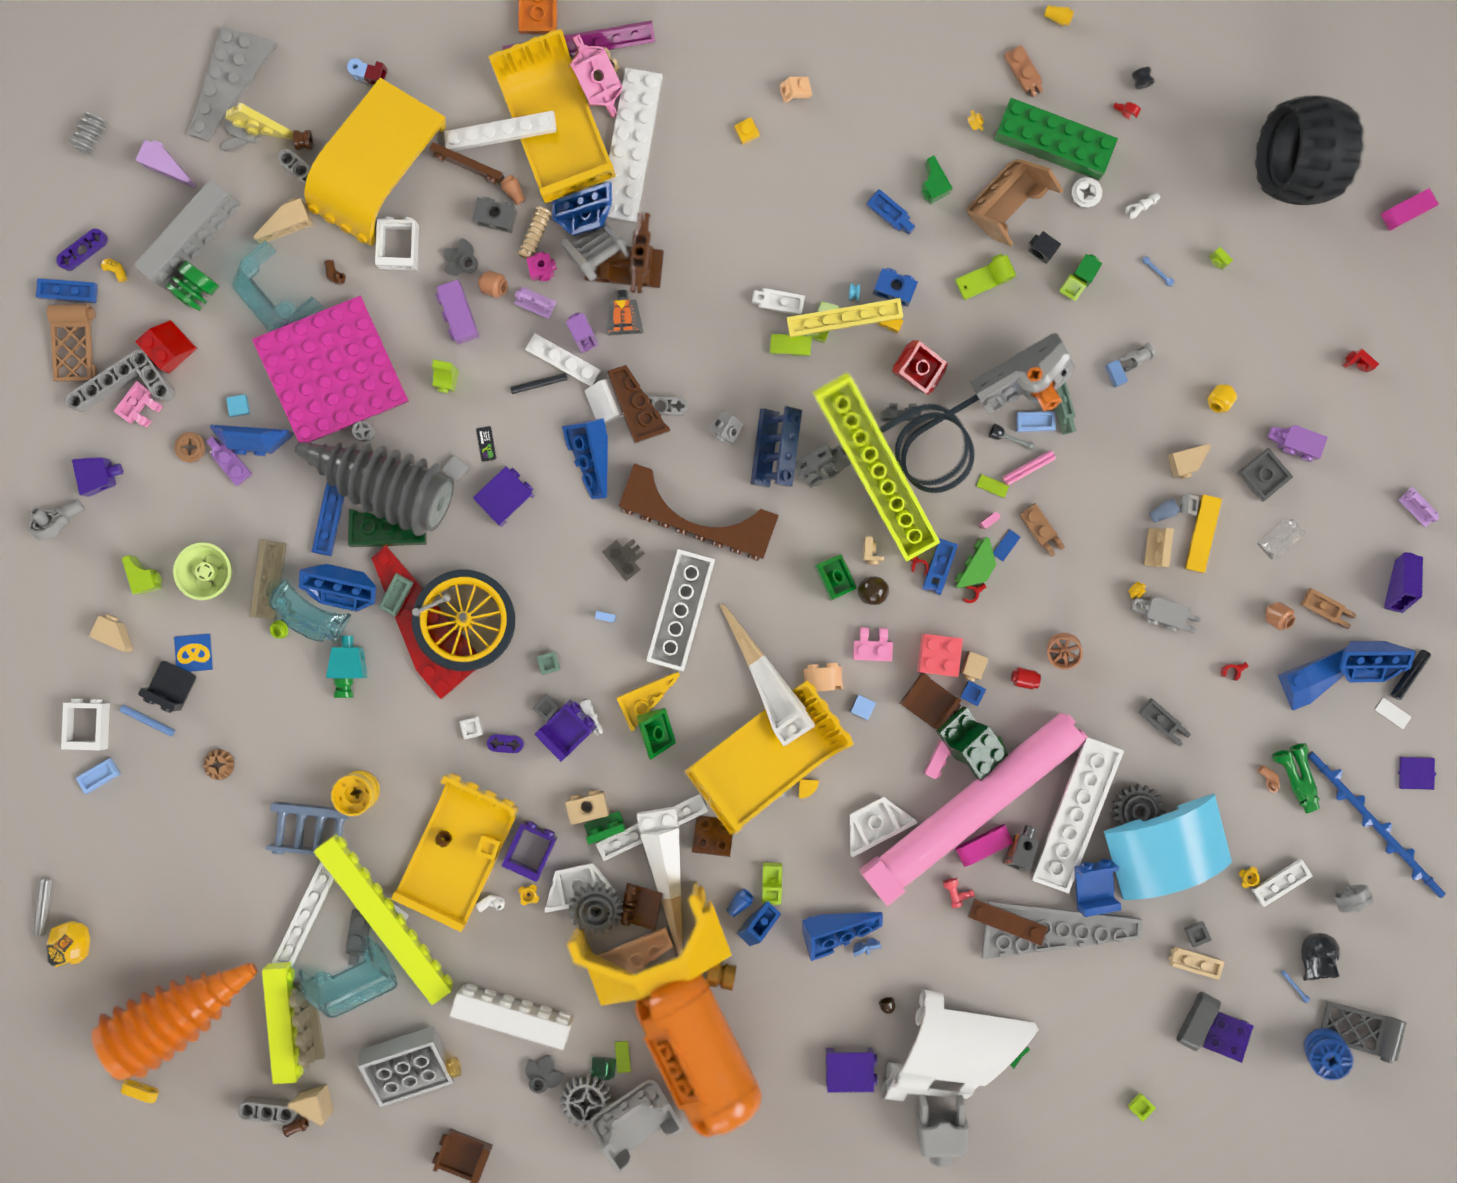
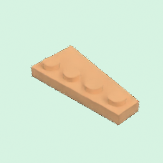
M663 927L600 953L598 956L634 974L643 969L650 961H654L672 948L673 942L667 928Z

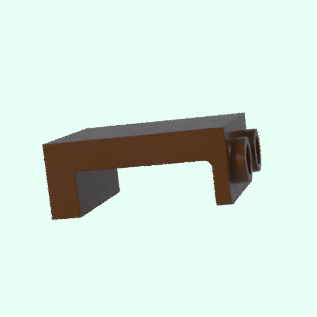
M450 1128L447 1134L443 1133L439 1145L442 1147L440 1153L436 1151L432 1164H435L433 1171L437 1172L440 1169L469 1180L470 1183H479L493 1144Z

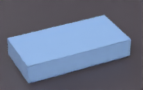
M1055 411L1016 412V432L1056 430Z
M108 758L76 777V780L84 794H88L119 776L120 772L112 758Z

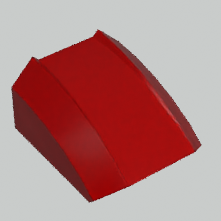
M912 340L905 346V349L893 365L892 372L920 392L928 395L934 391L945 374L948 363L920 340Z

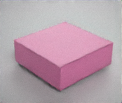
M996 511L978 525L984 530L1000 519L1001 516Z

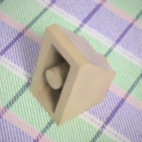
M1210 444L1168 455L1173 478L1180 476V479L1192 477L1191 473L1198 471L1209 452Z
M111 614L106 616L98 615L89 637L120 651L132 652L133 646L124 623L117 621L118 617Z

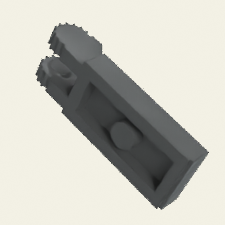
M1152 698L1138 712L1179 747L1183 743L1173 733L1178 730L1184 737L1188 738L1191 735L1181 726V723Z

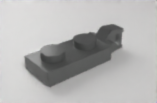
M353 909L351 913L346 943V953L350 954L348 965L353 966L359 963L360 956H364L370 932V924L357 909Z

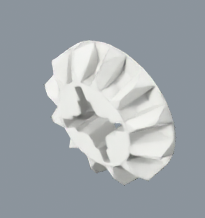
M1081 178L1072 187L1071 196H1073L1074 203H1077L1080 207L1090 208L1101 200L1102 187L1093 178ZM1088 187H1090L1089 194H1091V196L1088 195L1087 198L1084 199V193L1082 191H1085Z

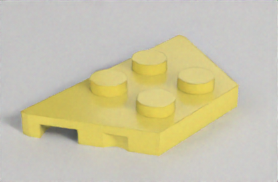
M239 103L238 107L234 106L226 111L225 119L233 122L232 124L236 127L246 129V132L249 134H262L293 140V131L242 103Z

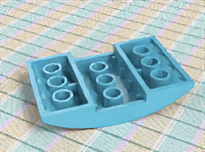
M1214 793L1178 805V810L1143 822L1141 819L1104 831L1111 860L1119 866V871H1115L1123 900L1154 898L1191 888L1219 874L1232 863Z

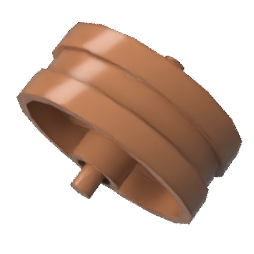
M1062 632L1050 638L1047 644V656L1054 667L1068 670L1080 663L1083 650L1080 640L1075 635ZM1067 639L1066 643L1062 644L1059 640ZM1070 640L1076 643V645L1071 647L1068 646ZM1055 642H1056L1057 645L1059 646V648H1051V647H1052V645H1053ZM1079 648L1078 655L1070 652ZM1050 652L1059 654L1053 659ZM1069 656L1074 658L1072 661H1067ZM1063 658L1065 662H1058V660Z

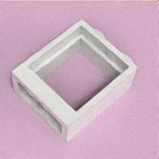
M393 217L377 219L375 265L379 269L417 270L419 225L416 220L410 217H403L402 220H395ZM386 229L412 230L411 258L385 257Z
M73 698L71 702L63 703L61 749H108L110 703H103V699H90V702H83V699ZM74 708L97 709L95 741L73 740Z

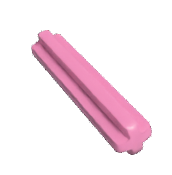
M1048 451L1003 476V481L1006 485H1010L1055 460L1056 457L1052 451Z

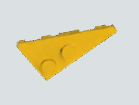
M679 671L616 697L631 732L638 725L637 716L648 713L655 707L666 691L677 681L680 676Z

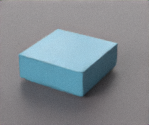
M247 395L226 398L230 417L250 414Z

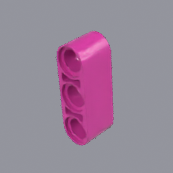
M1429 188L1380 214L1388 230L1391 231L1433 209L1439 203Z
M1002 824L959 845L955 850L963 866L967 867L1010 846L1014 841L1006 825Z

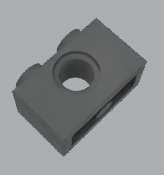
M477 197L472 220L478 226L512 233L517 210L512 203L507 201L499 203L490 197H483V199ZM493 211H500L497 217H491Z

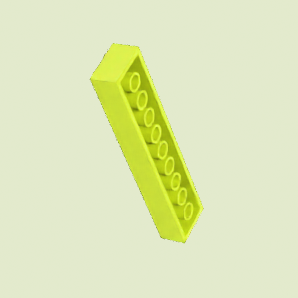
M846 372L813 391L815 399L906 562L939 544L940 541L851 376Z

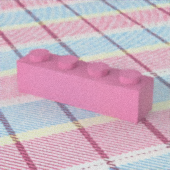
M940 739L924 771V774L934 779L940 777L942 772L940 770L946 765L947 756L951 754L942 739Z

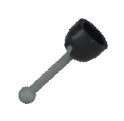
M996 423L993 424L989 432V438L994 440L1005 437L1027 446L1028 449L1034 448L1033 442H1025L1005 434L1004 428Z

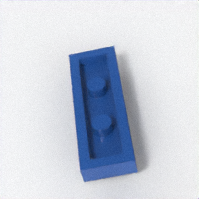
M37 278L36 298L96 303L98 284L94 282Z

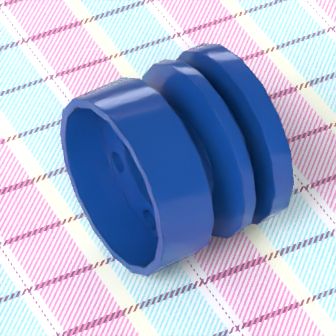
M1328 1028L1316 1029L1308 1034L1304 1041V1052L1314 1072L1327 1080H1338L1348 1075L1353 1067V1056L1343 1037L1338 1032Z

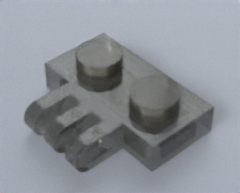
M634 539L623 547L616 540L602 551L626 582L641 570L635 562L645 555L644 551H641L638 555L635 554L640 549L639 545L633 549L630 548L635 544Z

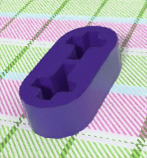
M494 734L488 738L487 747L493 752L518 753L524 748V741L520 736ZM498 738V741L504 742V745H498L497 748H494L495 746L491 744V741ZM514 739H517V743H520V746L514 750V747L507 745V742L511 743L514 742Z

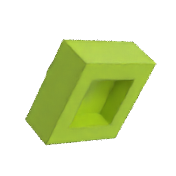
M1221 247L1208 256L1212 264L1221 270L1233 261Z
M1070 274L1059 292L1076 301L1086 288L1087 283Z
M1141 1092L1127 1105L1142 1122L1156 1109Z

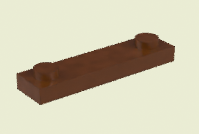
M432 142L429 148L435 159L441 162L446 160L485 177V180L491 184H500L505 179L502 172Z
M975 898L968 913V917L1041 946L1048 927Z

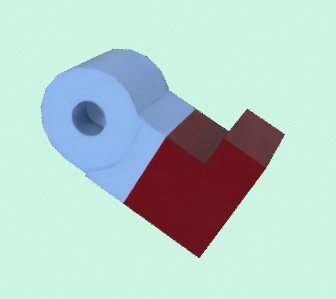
M354 58L347 64V69L355 80L375 85L379 78L385 80L388 71L384 63L378 61L373 66L362 63L361 60Z

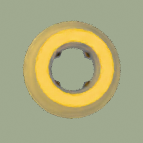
M1048 5L1044 17H1048L1063 27L1065 25L1069 26L1074 10H1071V7Z

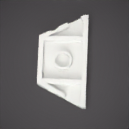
M884 796L849 814L851 857L866 851L918 822Z
M594 862L556 870L545 906V913L569 908V905H571L570 899L574 898V892L580 893V886L587 889V883H590L591 887L595 886V882H598L599 887L606 883V889L612 885Z

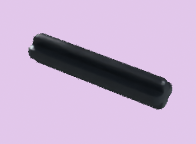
M1420 650L1412 662L1411 669L1405 672L1392 691L1391 696L1393 698L1402 700L1430 659L1431 653L1426 650Z

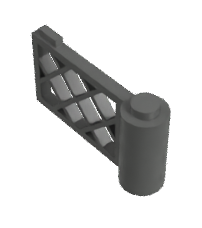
M1327 1001L1321 1028L1334 1026L1342 1037L1353 1031L1357 1040L1352 1043L1346 1042L1349 1048L1378 1055L1380 1060L1392 1064L1393 1061H1398L1406 1022ZM1331 1008H1338L1342 1016L1333 1020L1330 1016ZM1354 1013L1359 1014L1362 1021L1352 1025L1348 1016ZM1374 1018L1379 1019V1027L1372 1031L1367 1022ZM1346 1019L1350 1027L1340 1032L1336 1023ZM1365 1024L1369 1033L1360 1037L1355 1029ZM1372 1036L1375 1040L1374 1049L1367 1048L1363 1041Z

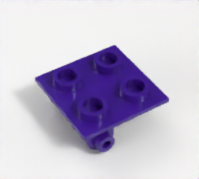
M1218 1012L1208 1031L1203 1047L1242 1063L1254 1025L1249 1024L1245 1020H1239Z

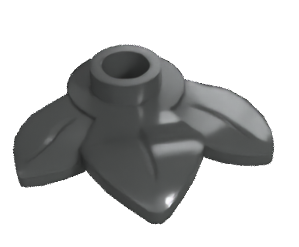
M460 239L458 248L443 250L444 256L449 262L445 267V271L450 275L456 276L463 272L470 274L476 271L478 261L474 256V248L466 239ZM467 262H472L470 267H466Z
M552 1056L542 1058L538 1064L533 1060L528 1061L525 1073L530 1079L529 1088L532 1092L537 1094L543 1093L547 1088H555L562 1081L564 1074L554 1071L555 1064ZM541 1080L542 1085H536L535 1081Z

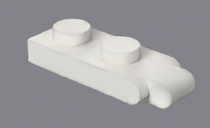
M762 288V291L754 290L752 303L759 304L758 307L761 309L802 315L805 296Z

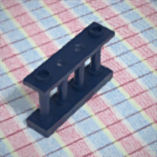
M785 406L783 415H780L778 411L765 408L760 409L751 485L770 487L771 480H775L774 484L788 487L793 486L802 417L801 409ZM778 423H782L781 434H777ZM776 442H780L779 453H775ZM773 461H777L776 472H772Z

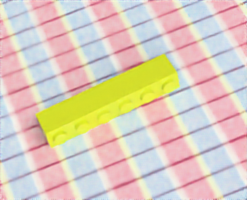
M291 962L269 963L262 969L272 1081L273 1084L296 1083L301 1075H303L304 1069L303 1066H299L298 1062L300 1046H296L295 1036L297 1034V1027H294L292 1022L295 1012L294 1007L290 1006L289 1001L292 994L291 990L296 989L293 987L295 971L292 968Z

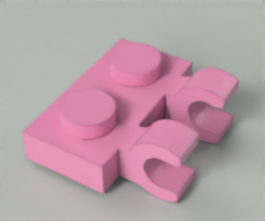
M136 381L114 412L128 423L132 424L135 420L140 425L148 427L152 421L140 414L142 409L147 405L152 410L159 412L163 406L151 398L153 395L146 386Z
M860 627V640H854L853 660L892 661L893 642H887L888 629L879 628V641H868L869 628Z

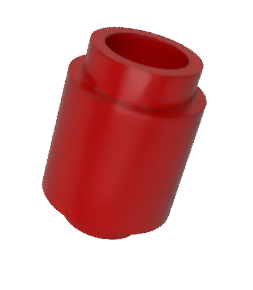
M1018 667L1016 670H1013L1011 681L1017 687L1031 690L1034 688L1038 689L1041 682V674L1034 670Z

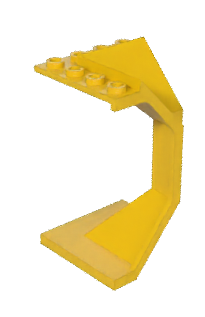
M698 882L694 883L692 896L688 897L697 924L681 956L637 974H632L594 954L584 928L579 930L578 927L574 930L567 944L574 963L587 968L601 1006L642 999L651 995V992L671 981L691 980L732 956L712 901L705 902L706 893L703 886L699 887Z

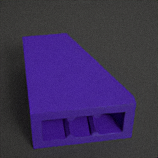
M1404 552L1394 561L1384 609L1399 613L1405 612L1422 598L1423 557L1414 553Z

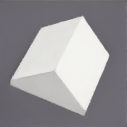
M610 379L600 380L584 390L596 419L604 418L606 424L623 417Z

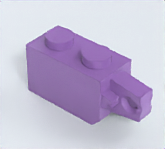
M1297 425L1286 429L1271 427L1267 436L1269 440L1278 444L1277 448L1282 449L1283 453L1288 455L1296 454L1301 456V460L1307 462L1321 458L1328 438Z

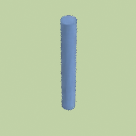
M122 705L119 710L170 737L175 733L174 729L130 707Z

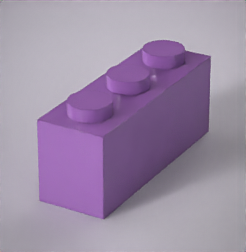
M455 280L437 286L438 293L435 295L439 305H443L444 311H442L445 322H449L451 329H448L451 340H455L459 345L479 338L480 336L460 281Z
M575 313L568 317L569 320L566 323L581 353L599 345L584 313Z

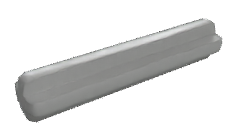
M42 878L39 881L33 935L42 936L46 933L52 879Z

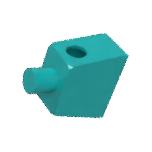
M342 636V647L331 648L326 678H368L363 647H353L354 636Z

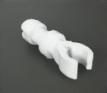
M1153 193L1146 200L1142 199L1138 204L1127 206L1126 214L1131 212L1130 219L1137 217L1141 210L1145 211L1150 205L1159 203L1160 194Z
M590 699L582 701L580 705L583 711L595 721L597 726L593 731L594 734L598 736V731L602 734L603 728L597 720L598 715L594 713Z

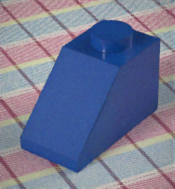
M766 901L746 919L736 934L749 946L761 943L781 913L769 901Z

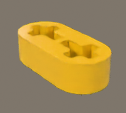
M124 1080L120 1090L126 1096L147 1103L156 1102L159 1094L157 1088L134 1080Z

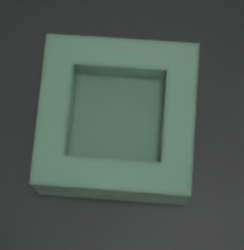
M556 652L537 657L541 675L561 670Z

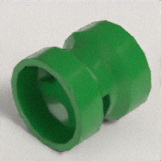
M334 678V685L336 686L334 698H353L354 692L351 688L353 678Z

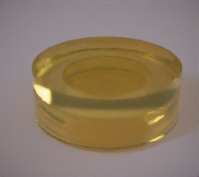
M452 1057L447 1059L446 1068L449 1076L452 1078L460 1076L461 1065L458 1058Z

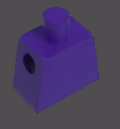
M107 458L72 459L78 491L81 496L90 497L116 485L114 476L123 474L122 465L120 463L112 465L111 460Z

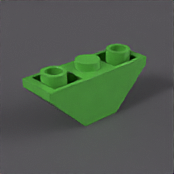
M990 538L978 539L973 547L975 549L972 556L969 555L964 562L966 566L964 571L959 572L954 579V582H956L955 588L958 589L988 580L996 566Z

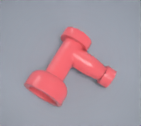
M957 878L943 881L944 888L949 889L952 908L963 906V900L975 897L972 889L958 894L956 887L959 885Z

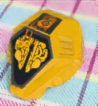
M68 921L53 927L49 933L46 945L48 963L51 966L58 967L67 963L77 964L83 961L89 953V928L85 924L76 921Z

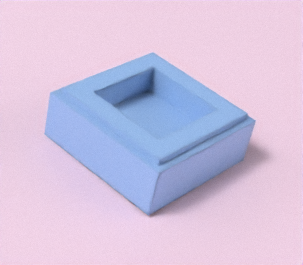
M596 611L595 618L615 622L617 615Z
M858 695L850 712L868 720L876 703Z

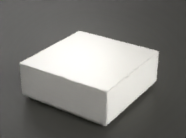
M479 716L459 721L464 740L483 735Z

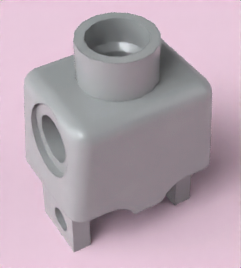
M919 1095V1111L916 1112V1123L921 1155L923 1157H930V1162L934 1166L948 1167L953 1163V1157H963L966 1154L968 1123L965 1116L963 1095H956V1110H928L926 1096Z

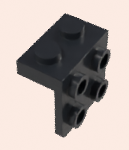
M161 661L149 687L141 688L138 695L143 697V701L146 703L160 705V709L165 712L181 711L197 677L195 674L168 661Z

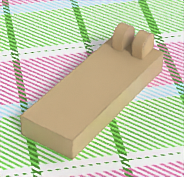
M1174 946V949L1171 948L1172 956L1168 958L1170 960L1169 965L1213 979H1220L1225 963L1223 960Z

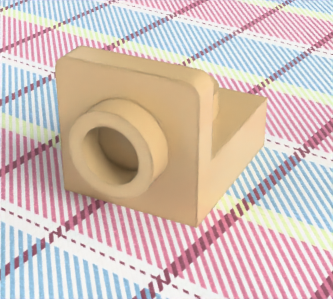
M864 537L863 561H867L868 565H879V561H884V557L872 556L873 553H876V542H873V537Z

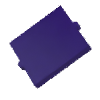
M1400 757V770L1398 771L1399 789L1435 790V776L1437 775L1435 772V758Z

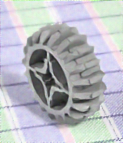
M581 1074L579 1081L575 1077L572 1078V1083L567 1082V1089L562 1090L564 1096L560 1098V1102L563 1103L560 1109L565 1110L563 1116H570L568 1122L571 1123L574 1120L575 1127L581 1123L582 1129H585L586 1124L589 1125L594 1115L613 1103L609 1100L612 1098V1093H607L609 1086L603 1087L604 1080L598 1083L597 1076L594 1077V1080H591L590 1074L587 1075L586 1079ZM584 1088L582 1094L571 1096L576 1090ZM591 1089L595 1090L601 1099L598 1096H594L591 1093ZM587 1094V1099L589 1103L587 1104V1108L585 1109L586 1104H584V1099ZM572 1104H574V1106L579 1107L582 1114L577 1112L573 1108ZM601 1107L596 1113L588 1115L590 1109Z

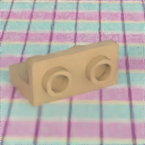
M1148 529L1144 558L1145 566L1169 567L1174 529Z

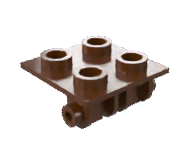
M698 816L696 817L692 852L730 857L733 834L730 835L719 818Z
M627 883L622 905L623 912H621L620 919L622 925L629 926V923L655 931L663 893Z

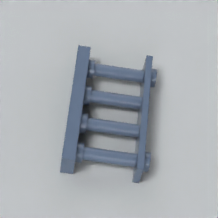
M276 801L271 803L270 811L277 812L276 815H278L275 844L267 845L266 850H271L272 854L290 852L316 855L313 851L322 844L324 820H327V817L334 818V821H336L334 835L337 833L340 837L343 832V823L352 816L341 814L335 807ZM289 813L296 814L297 817L294 846L283 845L286 816ZM308 815L315 816V819H317L313 848L302 847L305 818Z

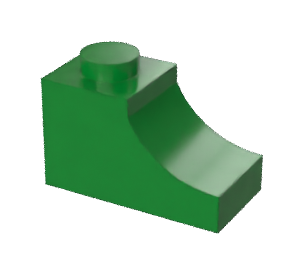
M934 155L929 157L925 163L928 178L921 187L922 197L925 201L928 200L930 205L949 195L953 189Z

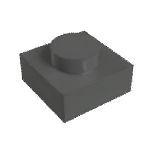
M546 694L535 705L533 710L547 722L558 711L560 706Z
M1203 921L1184 928L1193 948L1211 941Z

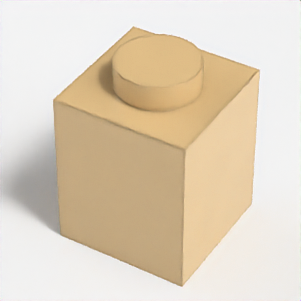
M967 651L960 671L961 674H964V679L975 682V679L981 680L988 658Z

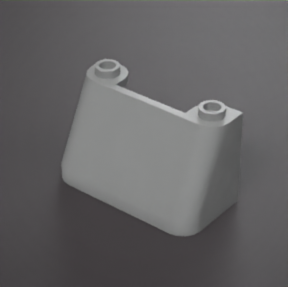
M654 1080L643 1082L594 1115L589 1123L590 1129L600 1148L617 1174L625 1170L631 1163L632 1158L628 1151L660 1129L667 1136H673L684 1129L659 1085Z

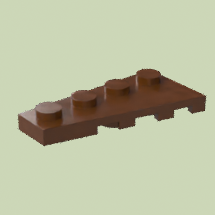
M627 365L607 372L634 444L671 431L662 420L659 412L651 404L648 396L642 391L640 384Z

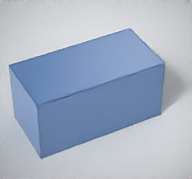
M1119 360L1105 366L1114 388L1128 382Z

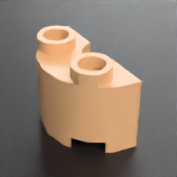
M827 663V667L819 668V664L807 665L808 669H803L804 682L808 680L809 683L815 686L817 691L843 689L842 667L838 666V663Z

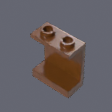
M921 672L899 704L935 730H938L948 721L952 713L955 714L959 710L961 699L952 695L930 679L928 675Z

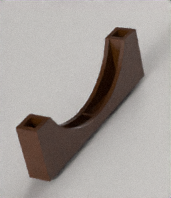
M636 463L633 465L619 503L622 513L630 516L633 513L640 515L639 519L650 522L651 519L658 522V526L666 529L669 526L676 528L675 532L686 535L687 532L694 535V539L702 542L705 539L712 541L711 545L722 548L723 545L730 548V552L739 555L741 552L748 554L747 558L759 561V558H764L779 516L760 509L747 520L731 526L707 527L694 524L680 517L664 502L657 490L653 470Z

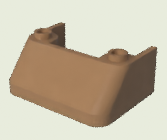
M1016 159L1011 161L967 207L966 212L993 240L1011 246L1013 242L1007 234L1009 228L1005 222L1028 198L1039 199L1048 190L1062 193L1063 189L1051 168Z

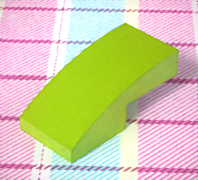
M771 334L770 353L811 356L812 337L797 336L790 338L789 334Z
M763 863L762 904L769 901L772 905H781L782 863Z

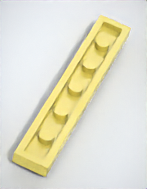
M898 298L787 317L786 320L789 337L791 338L902 319L903 311L901 300Z

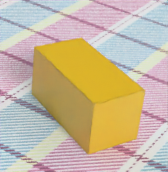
M897 319L876 324L898 334L904 320Z

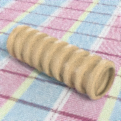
M536 207V212L533 214L534 218L531 219L532 223L529 224L530 229H527L528 234H525V240L522 241L523 245L520 246L521 251H518L519 256L524 259L533 257L537 253L535 250L539 248L540 238H543L542 233H545L544 228L548 226L547 222L550 221L549 217L552 216L551 211L544 207Z

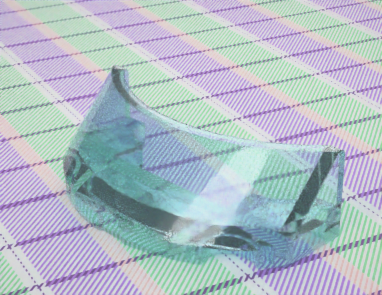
M286 579L271 594L270 606L282 615L281 620L296 633L314 641L323 642L325 639L332 642L337 641L352 616L349 613L336 614L327 612L312 605L298 594Z

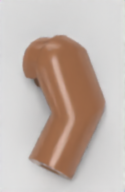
M1261 765L1258 773L1266 777L1268 791L1271 793L1278 792L1280 788L1278 774L1265 765Z

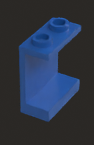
M1102 859L1096 863L1085 862L1079 866H1074L1077 910L1084 917L1122 910L1121 903L1114 897L1113 871H1119V866L1109 859Z

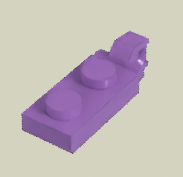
M213 436L206 441L213 449L210 451L212 457L236 486H239L252 475L238 455L234 454L233 450L228 449L223 442L220 443Z

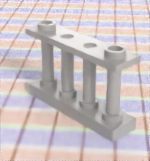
M605 222L602 228L593 230L575 243L574 241L570 243L567 238L560 242L570 259L590 281L597 277L594 273L595 267L619 250L626 257L629 256L626 250L628 247L623 237L619 238L611 230L607 222Z

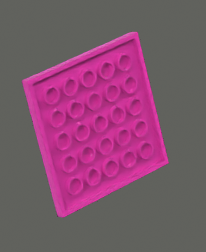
M361 295L252 339L300 443H311L352 426L356 422L364 421L409 402Z

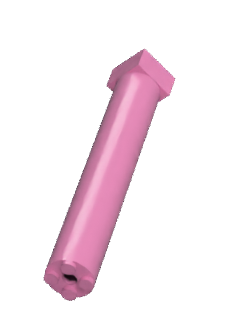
M1059 713L1011 751L984 779H976L880 857L876 855L859 869L886 906L905 892L903 888L1084 744L1088 737L1081 729L1078 730L1074 726L1076 722L1069 714Z

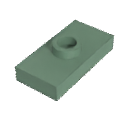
M396 573L378 608L393 616H397L414 582Z

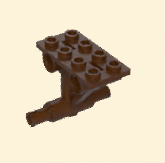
M643 212L638 213L637 229L633 232L632 247L628 246L626 248L629 256L626 257L619 250L597 265L594 270L597 277L592 282L631 285L630 292L635 293L637 291L638 294L642 293V287L660 288L664 251L653 249L650 246L651 234L648 231L649 213L644 214V221Z

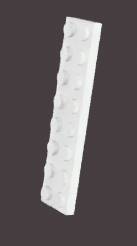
M625 68L623 88L620 94L609 155L616 177L605 181V183H612V205L607 219L637 224L663 74Z
M1090 737L1085 740L1031 877L1032 881L1069 893L1075 878L1074 866H1079L1124 753L1123 749Z

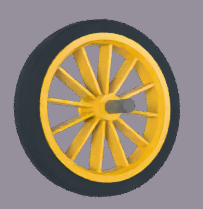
M474 570L446 572L434 578L424 587L415 602L414 608L420 609L433 603L438 595L443 598L441 593L455 586L461 612L458 613L449 602H445L457 614L456 616L431 608L422 611L419 616L412 614V629L415 640L422 652L441 667L454 671H472L483 668L498 659L512 640L515 630L513 603L506 590L496 580L484 573ZM459 585L474 586L466 611L462 609L458 591ZM476 587L487 592L489 596L473 611L468 613ZM491 598L495 600L499 611L472 616ZM428 611L455 619L451 622L427 627ZM501 615L500 629L474 622L476 619ZM455 624L437 643L433 642L428 630ZM473 625L498 632L490 646L472 628ZM456 629H459L451 654L438 647ZM470 629L487 647L482 652L472 655L467 632ZM462 631L466 633L471 656L454 655Z

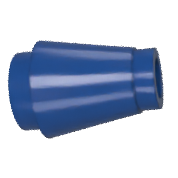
M745 888L741 891L738 890L726 911L732 917H735L752 905L753 895Z

